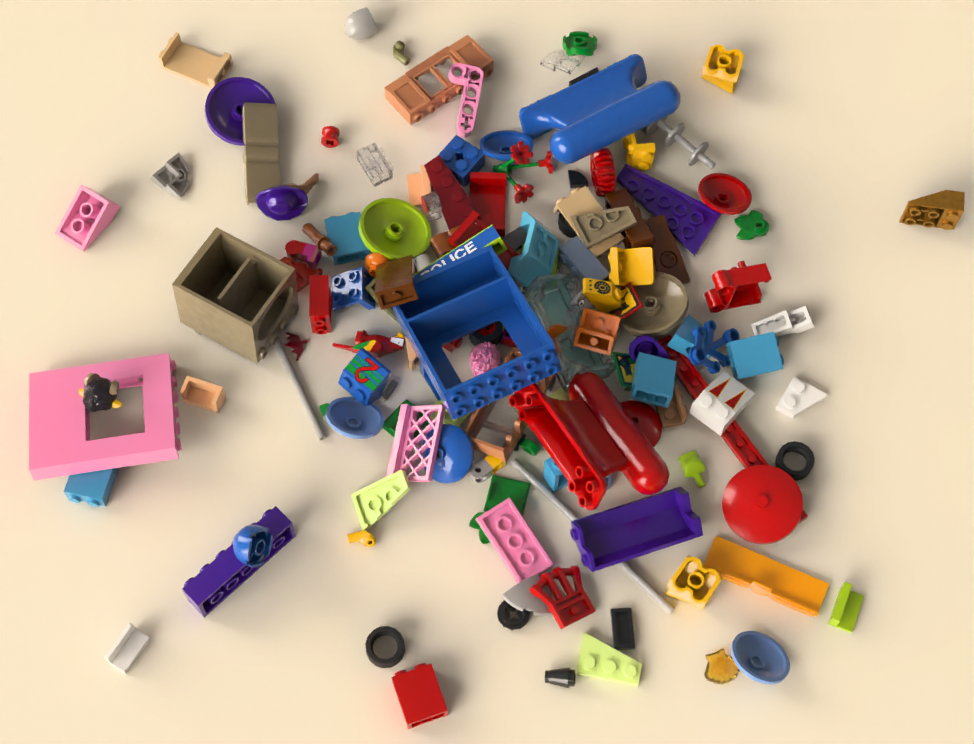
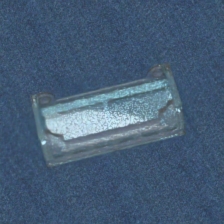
M573 273L536 276L523 293V296L545 330H548L554 324L567 327L566 331L555 338L559 347L558 358L562 370L556 373V377L563 390L568 392L569 383L572 379L587 372L595 373L602 379L610 377L616 370L612 355L603 356L602 353L573 346L577 328L582 317L570 305V300L572 299L570 295L578 288V283Z

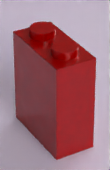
M426 663L418 664L413 670H401L391 677L408 729L448 716V710L431 663L428 665Z

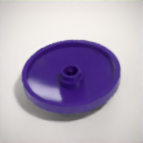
M245 77L228 78L216 84L207 96L205 103L207 124L217 137L227 143L245 146L242 122L244 102L276 104L271 93L255 80Z

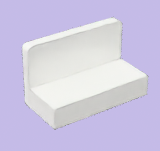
M128 623L104 658L109 664L127 674L151 639L137 630L133 624Z

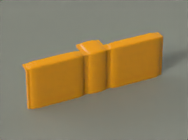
M715 536L704 563L706 567L715 569L723 579L741 587H749L757 594L769 596L780 604L812 617L818 616L829 586L824 581L719 536Z

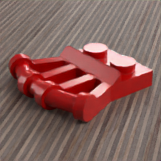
M577 565L570 568L556 567L550 573H543L537 584L532 585L529 589L532 595L539 597L548 606L549 613L553 614L561 630L596 611L583 589L580 570ZM566 576L573 578L575 592ZM555 579L560 582L567 596L563 597L554 581ZM545 585L548 586L555 600L543 590Z

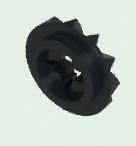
M504 600L498 607V621L504 628H508L511 631L521 629L528 623L530 611L525 609L523 611L518 610L517 616L519 618L513 617L509 620L510 613L508 611L514 612L517 609Z

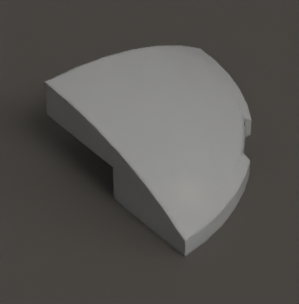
M178 152L166 162L165 166L152 175L151 180L172 196L180 199L189 185V180L187 181V173L189 172L187 163Z
M538 574L521 581L502 595V598L508 604L520 611L524 609L534 611L533 615L536 616L553 615L551 612L549 613L548 606L539 597H535L530 593L529 589L531 586L536 585L541 579ZM545 585L543 590L553 599L552 595L550 594L548 588Z

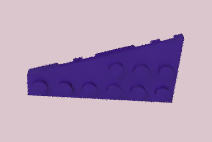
M625 164L617 176L616 181L623 188H626L653 217L665 216L672 235L696 256L721 213L710 209L706 204Z

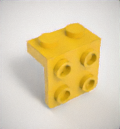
M635 132L626 136L623 139L624 149H627L626 163L641 171L652 169L656 149L655 143L636 144Z
M651 247L631 249L610 248V253L608 254V261L611 264L609 280L616 287H623L629 282L633 286L652 285L655 282L654 255Z

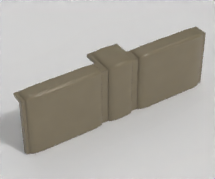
M244 102L242 122L243 141L245 144L243 163L245 165V199L247 205L249 203H256L255 197L259 192L271 187L280 186L277 104Z

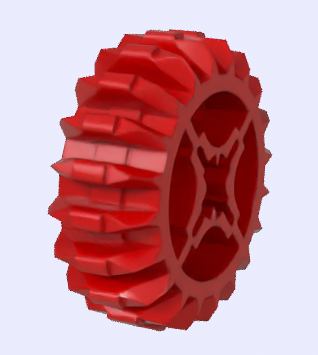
M602 148L590 154L593 187L596 195L599 197H605V194L616 190L614 162L608 148Z

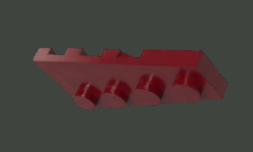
M440 155L424 165L449 230L461 225L473 210L481 216L479 210Z

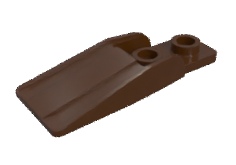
M659 215L648 218L649 230L653 231L655 235L653 255L656 271L670 274L680 280L682 284L689 283L690 278L675 239L671 231H669L665 216Z

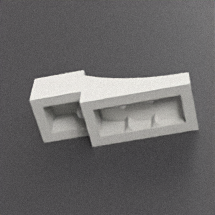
M806 306L791 312L785 310L751 324L755 336L774 332L775 336L778 337L791 333L798 334L815 327Z

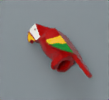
M363 330L357 331L355 346L333 343L332 346L352 351V353H358L360 349L364 348L375 358H382L387 354L403 350L405 338L399 332L398 335L388 338L377 334L368 335Z

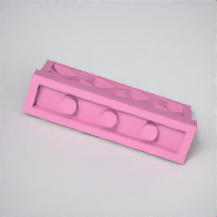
M401 404L387 476L399 470L407 472V468L411 467L413 471L407 476L409 482L432 481L446 409L444 405L410 406L408 404ZM435 411H438L437 417L432 421L430 416ZM418 412H422L424 415L417 421ZM428 420L430 424L422 430L420 426ZM418 429L420 434L413 440L414 432ZM434 429V435L428 439L426 435ZM424 438L426 443L419 449L417 444ZM430 447V454L425 458L423 453ZM414 448L416 453L409 459L410 452ZM420 457L422 462L415 468L413 463ZM426 466V476H420L419 472Z

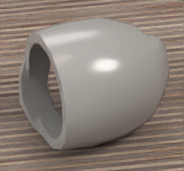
M367 7L353 12L344 22L345 34L355 40H363L378 33L374 19Z

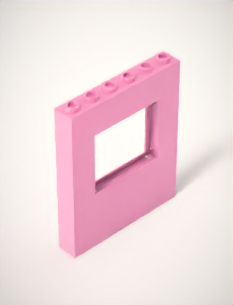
M166 353L29 373V471L33 479L41 480L179 459L178 451L181 450L180 438L177 439V434H180L179 422L176 423V418H179L178 406L175 407V403L178 402L177 391H174V387H177L176 375L173 376V372H176L175 360H171L170 354ZM89 373H96L100 377L110 379L111 382L116 380L119 382L118 389L143 386L145 432L90 440V412L86 411V407L82 402L83 397L78 393V389L85 388L83 381Z

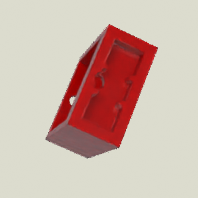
M309 275V317L312 333L319 335L331 333V287L329 275Z

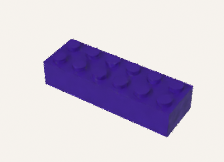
M276 506L272 510L268 509L257 523L251 524L269 528L268 533H271L273 537L270 554L264 556L261 560L264 563L261 566L250 567L241 563L234 554L232 541L231 546L226 550L220 551L216 555V559L210 564L204 565L197 576L191 577L185 582L182 590L186 598L204 618L296 537L292 522Z

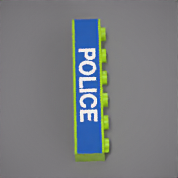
M490 225L417 272L415 278L488 245H491L497 256L506 251L507 247L493 225Z

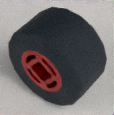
M497 321L484 327L486 329L481 328L469 334V339L474 346L486 341L487 343L495 344L496 347L501 341L502 323Z

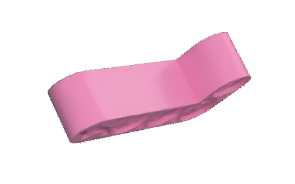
M455 63L451 66L448 77L452 83L464 85L456 133L458 136L465 138L471 134L474 127L483 81V71L475 66ZM453 71H459L461 76L454 75ZM475 74L479 79L473 80L470 75ZM472 91L475 93V96L470 97L467 92ZM464 108H470L472 113L467 114ZM465 121H467V130H463V124Z

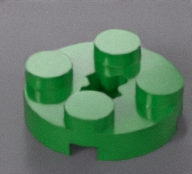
M574 31L569 33L568 37L566 35L563 37L562 47L566 50L568 56H592L597 49V38L594 35L593 38L590 37L587 32Z

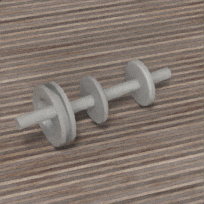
M665 117L640 129L647 136L652 135L659 128L664 130L668 134L664 142L666 147L671 146L677 141L692 153L688 160L689 166L694 165L698 160L702 161L710 169H713L716 165L704 154L709 146L707 142L702 143L696 148L681 136L685 128L684 123L678 124L673 129L664 122L667 119Z

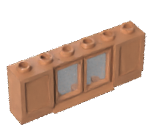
M466 35L384 87L385 98L412 125L415 122L421 121L429 113L435 112L443 104L449 103L455 96L463 93L464 85L455 84L449 80L448 74L453 64L462 63L478 67L483 71V78L493 73L494 60L473 38ZM453 71L454 75L461 76L459 71ZM475 74L470 75L473 80L479 79Z

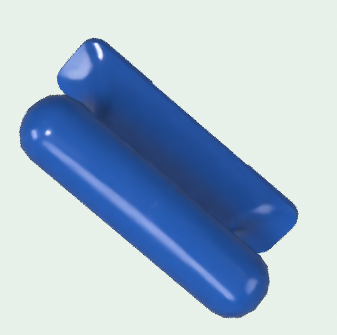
M633 54L559 92L521 108L519 119L523 133L529 135L532 139L554 129H559L550 140V150L556 160L564 164H571L673 114L680 105V92L672 82L666 80L656 81L638 90L637 88L645 84L647 73L643 58L638 54Z

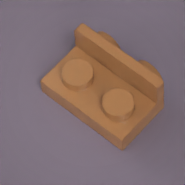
M674 383L673 397L668 408L655 405L662 429L683 425L688 416V409L681 400L683 399L682 391L680 388H677L676 383Z

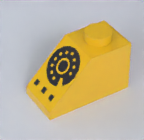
M591 278L583 279V294L598 311L606 313L621 307L622 292L612 282Z

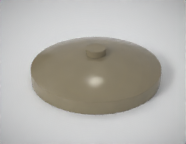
M654 272L655 282L652 285L633 286L643 307L620 321L619 326L628 334L636 337H657L676 328L686 316L689 306L686 289L680 280L667 273Z

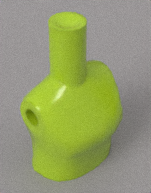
M693 450L681 455L678 460L682 465L685 477H694L699 488L706 486L701 475L706 470V467L697 451Z

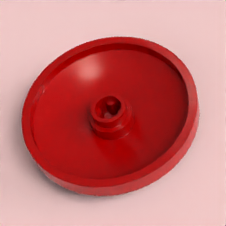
M755 465L741 470L728 482L723 493L722 510L728 526L737 536L754 544H772L785 539L796 529L803 512V498L798 484L788 473L770 465Z

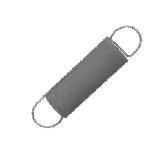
M395 379L392 380L381 396L388 400L397 387L398 382Z

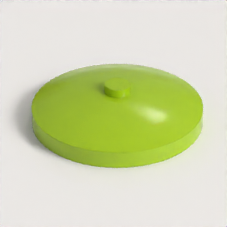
M396 198L375 200L365 207L359 219V234L365 246L372 253L382 254L390 261L412 255L414 259L424 254L430 244L431 227L427 218L417 207L404 200Z

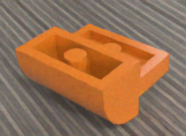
M585 307L573 346L610 356L618 337L617 333L622 317Z

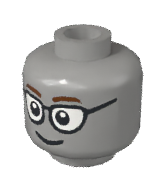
M577 288L570 295L572 297L570 305L579 315H582L585 307L595 309V306L583 294V289Z

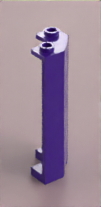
M681 486L571 521L572 529H570V535L578 547L583 565L587 566L592 572L703 536L701 519L691 509L689 492Z

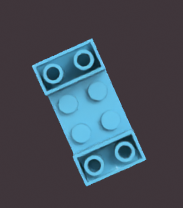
M524 211L519 226L527 233L523 253L511 258L508 273L531 292H534L552 273L560 240L546 226L527 211Z

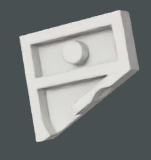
M793 377L775 409L794 418L803 410H807L818 401L824 400L827 394Z

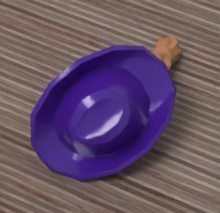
M314 174L301 185L290 183L259 192L255 197L257 207L265 216L276 221L291 220L297 217L308 206L307 194L319 182V174Z

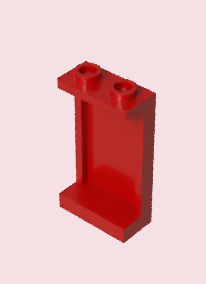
M473 210L447 242L456 248L487 228V226L477 218L479 214ZM504 242L507 250L499 254L498 257L508 271L511 258L521 255L522 252L518 254Z

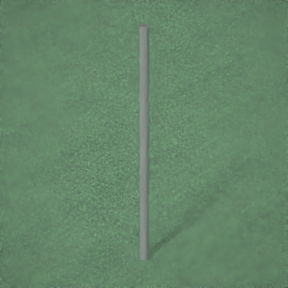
M278 338L274 344L318 439L321 441L326 438V435L280 338Z
M517 459L511 462V465L569 520L580 519ZM626 561L617 564L669 614L675 609Z

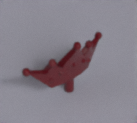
M286 332L290 336L286 339L290 341L284 344V346L294 349L291 353L297 354L296 361H298V358L304 351L302 344H306L308 341H301L298 335Z

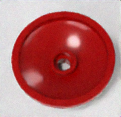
M709 174L700 181L698 186L701 200L710 209L721 214H740L749 208L752 201L751 192L746 184L728 174Z
M628 400L620 402L630 417L637 421V426L652 446L655 447L662 433V424L657 412L648 404L640 401Z

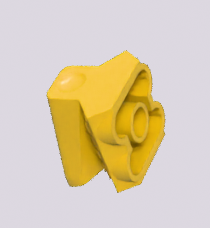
M719 44L711 46L702 72V78L733 94L745 55L738 49L728 51Z
M688 555L668 583V589L665 594L693 604L702 610L714 595L723 577L715 569L703 565L698 558Z

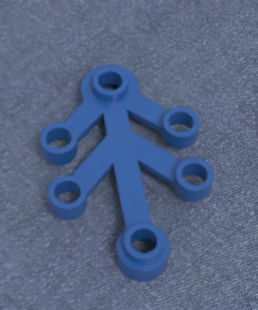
M713 320L705 322L704 328L699 326L692 330L695 344L689 350V360L695 366L705 365L711 374L720 372L721 367L731 365L729 356L720 353L716 349L728 342L740 339L738 331L732 328L726 330L721 338L713 342L714 331L716 330V323ZM706 331L705 346L702 348V340ZM706 355H710L713 358L717 359L719 363L717 361H711L707 358Z

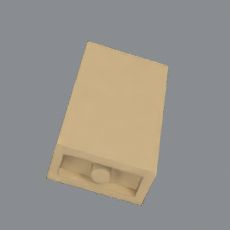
M177 32L169 39L167 46L160 52L158 57L162 69L211 89L223 81L233 66L231 54L224 52L220 58L181 42L180 35Z
M584 186L581 189L579 187L575 188L570 192L569 197H562L556 201L553 212L557 213L560 211L581 239L570 216H580L590 212H603L604 210L588 188ZM619 233L589 250L599 259L608 253L610 248L620 245L625 238Z

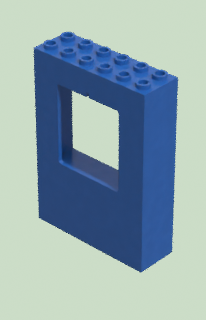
M491 245L416 277L415 288L418 299L392 307L396 319L452 420L562 371L555 343ZM501 321L522 356L462 383L442 346L492 323Z

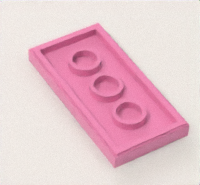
M510 497L476 518V521L517 583L535 574L539 575L554 565Z

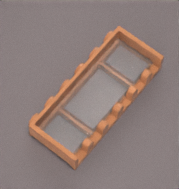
M513 347L510 353L505 356L504 363L518 358L522 354L517 348ZM556 374L536 382L544 394ZM514 393L477 409L475 413L471 414L467 427L463 428L469 435L474 450L499 458L504 463H507L528 425L525 421L520 420L516 407H511L509 403V397L514 395Z

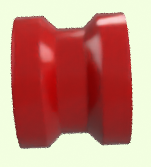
M334 126L324 127L322 129L323 137L321 138V144L328 148L337 147L339 144V139L337 138L340 135L339 129Z

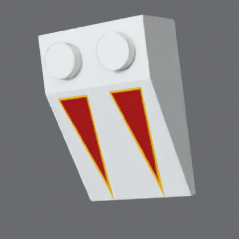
M724 371L692 403L689 413L721 436L755 396V393Z

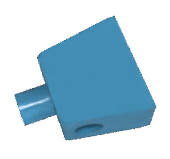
M688 315L667 346L689 358V350L695 344L692 330L703 326L691 315ZM706 331L702 340V348L705 346Z

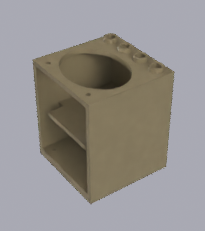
M217 227L172 283L181 323L256 364L266 357L269 347L277 342L280 332L287 328L290 318L299 311L295 268Z

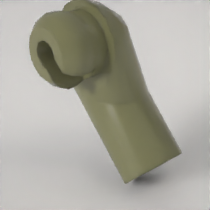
M397 41L393 47V56L406 66L409 64L410 58L404 54L405 44L402 41Z

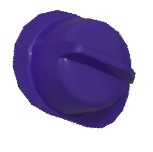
M637 336L630 343L628 349L629 355L634 362L639 352L669 359L664 348L650 336Z

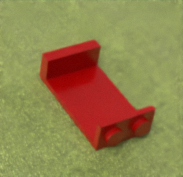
M470 172L469 198L481 213L478 219L487 227L493 225L500 237L505 236L506 173Z

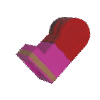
M292 240L285 246L289 260L306 262L310 269L316 270L322 256L321 250L316 245Z

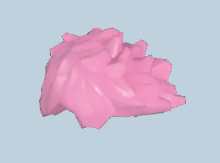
M485 341L484 343L477 344L470 352V363L473 377L500 366L501 354L498 348L495 347V344Z

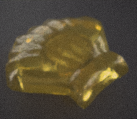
M724 648L715 653L705 655L708 663L704 676L708 681L716 684H725L733 681L738 676L740 670L733 658L725 654Z

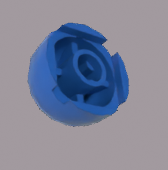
M247 525L235 535L233 550L241 563L250 567H259L264 563L261 560L265 555L268 556L272 547L273 537L271 533H268L269 528L260 525Z

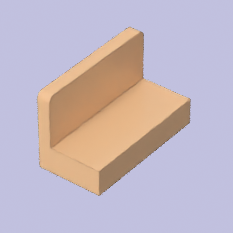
M421 165V173L407 175L410 204L415 207L422 206L421 196L431 193L430 181L424 165Z

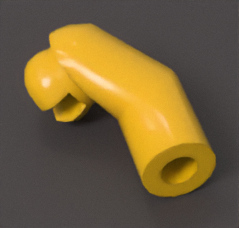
M366 530L347 534L349 544L359 541L369 548L376 544V538Z

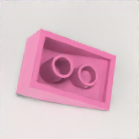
M81 185L55 233L85 251L112 222L120 206L94 189Z

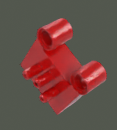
M739 261V268L732 267L730 270H719L713 273L712 279L715 288L708 290L704 294L709 311L717 313L726 309L761 303L762 293L758 283H767L769 280H772L766 263L746 266L745 261Z

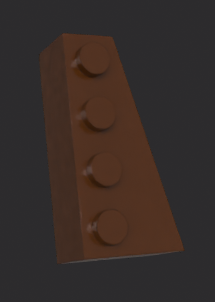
M626 188L605 194L606 210L629 206L637 221L636 225L620 232L625 238L623 240L624 249L651 247L653 249L655 235L653 231L649 230L646 219L642 218L640 208L635 206L633 196L629 195Z

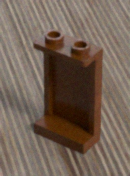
M412 255L376 265L375 294L381 310L418 299L415 288L417 267Z

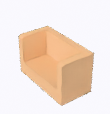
M190 376L186 377L180 390L183 402L216 413L220 412L226 398L222 386Z

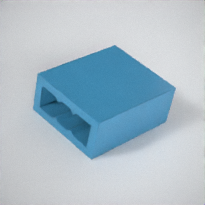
M350 212L346 215L331 216L324 219L327 237L337 247V250H335L336 254L332 256L334 266L364 260L370 254V250L365 246L359 234L360 212Z
M774 332L726 343L734 379L740 380L783 369L784 359L782 354L779 353V339L775 336Z
M639 352L634 364L630 399L668 408L673 397L677 361Z
M119 468L69 475L63 492L71 502L80 503L82 501L87 502L92 507H99V505L106 507Z

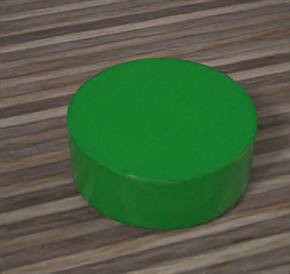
M524 439L520 444L521 448L532 456H536L540 451V448L528 439Z

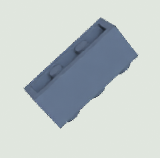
M578 236L559 246L558 258L563 265H567L572 276L579 279L582 287L584 278L610 282L607 269L589 249L587 250L585 244Z

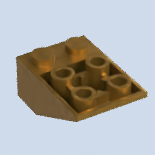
M944 190L908 201L899 223L954 230L964 212L965 192Z

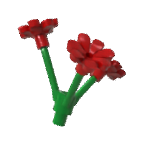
M518 141L517 145L513 144L510 148L512 151L511 159L506 163L493 166L494 172L506 173V179L514 186V189L517 191L514 195L516 204H519L521 201L525 203L527 197L531 198L534 195L531 192L534 186L525 184L522 187L520 184H517L510 177L513 169L546 166L549 174H553L554 171L551 162V151H547L545 159L529 163L530 160L528 158L533 157V152H528L530 149L529 145L523 146V142ZM516 161L518 165H511V163Z

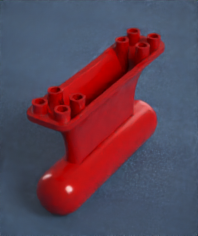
M583 372L576 375L568 387L567 393L570 400L551 398L544 394L536 383L515 392L514 395L509 397L511 407H516L520 420L525 421L530 429L534 431L568 480L569 491L575 492L578 496V502L582 508L595 510L607 490L605 478L622 471L632 487L641 494L653 495L660 492L667 485L670 475L667 464L603 379L597 374Z

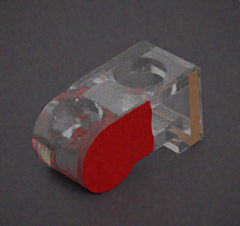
M436 191L421 196L422 205H420V210L428 222L441 219L442 207Z

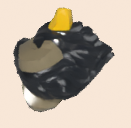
M89 373L83 381L85 388L78 389L79 395L83 397L82 402L86 407V411H92V413L100 410L107 411L111 407L119 408L122 405L117 400L119 382L116 380L111 382L110 379L100 377L96 373Z

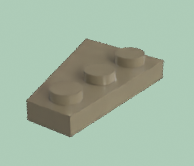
M629 206L607 209L597 213L590 212L580 216H570L587 250L637 224Z

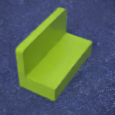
M844 582L840 587L828 624L851 633L854 629L864 596L851 591L852 584Z

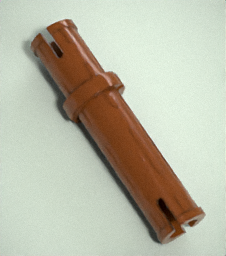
M311 223L304 224L303 233L316 243L317 248L321 251L323 250L328 256H334L337 247L331 243L330 239L327 236L324 237Z

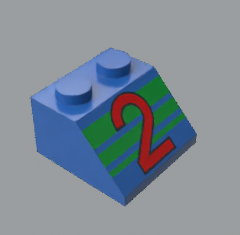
M362 348L343 369L338 384L367 407L381 398L391 371L367 350Z

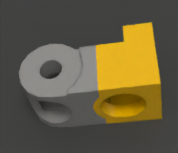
M487 454L480 462L472 464L470 478L475 483H482L502 469L505 463L501 459Z

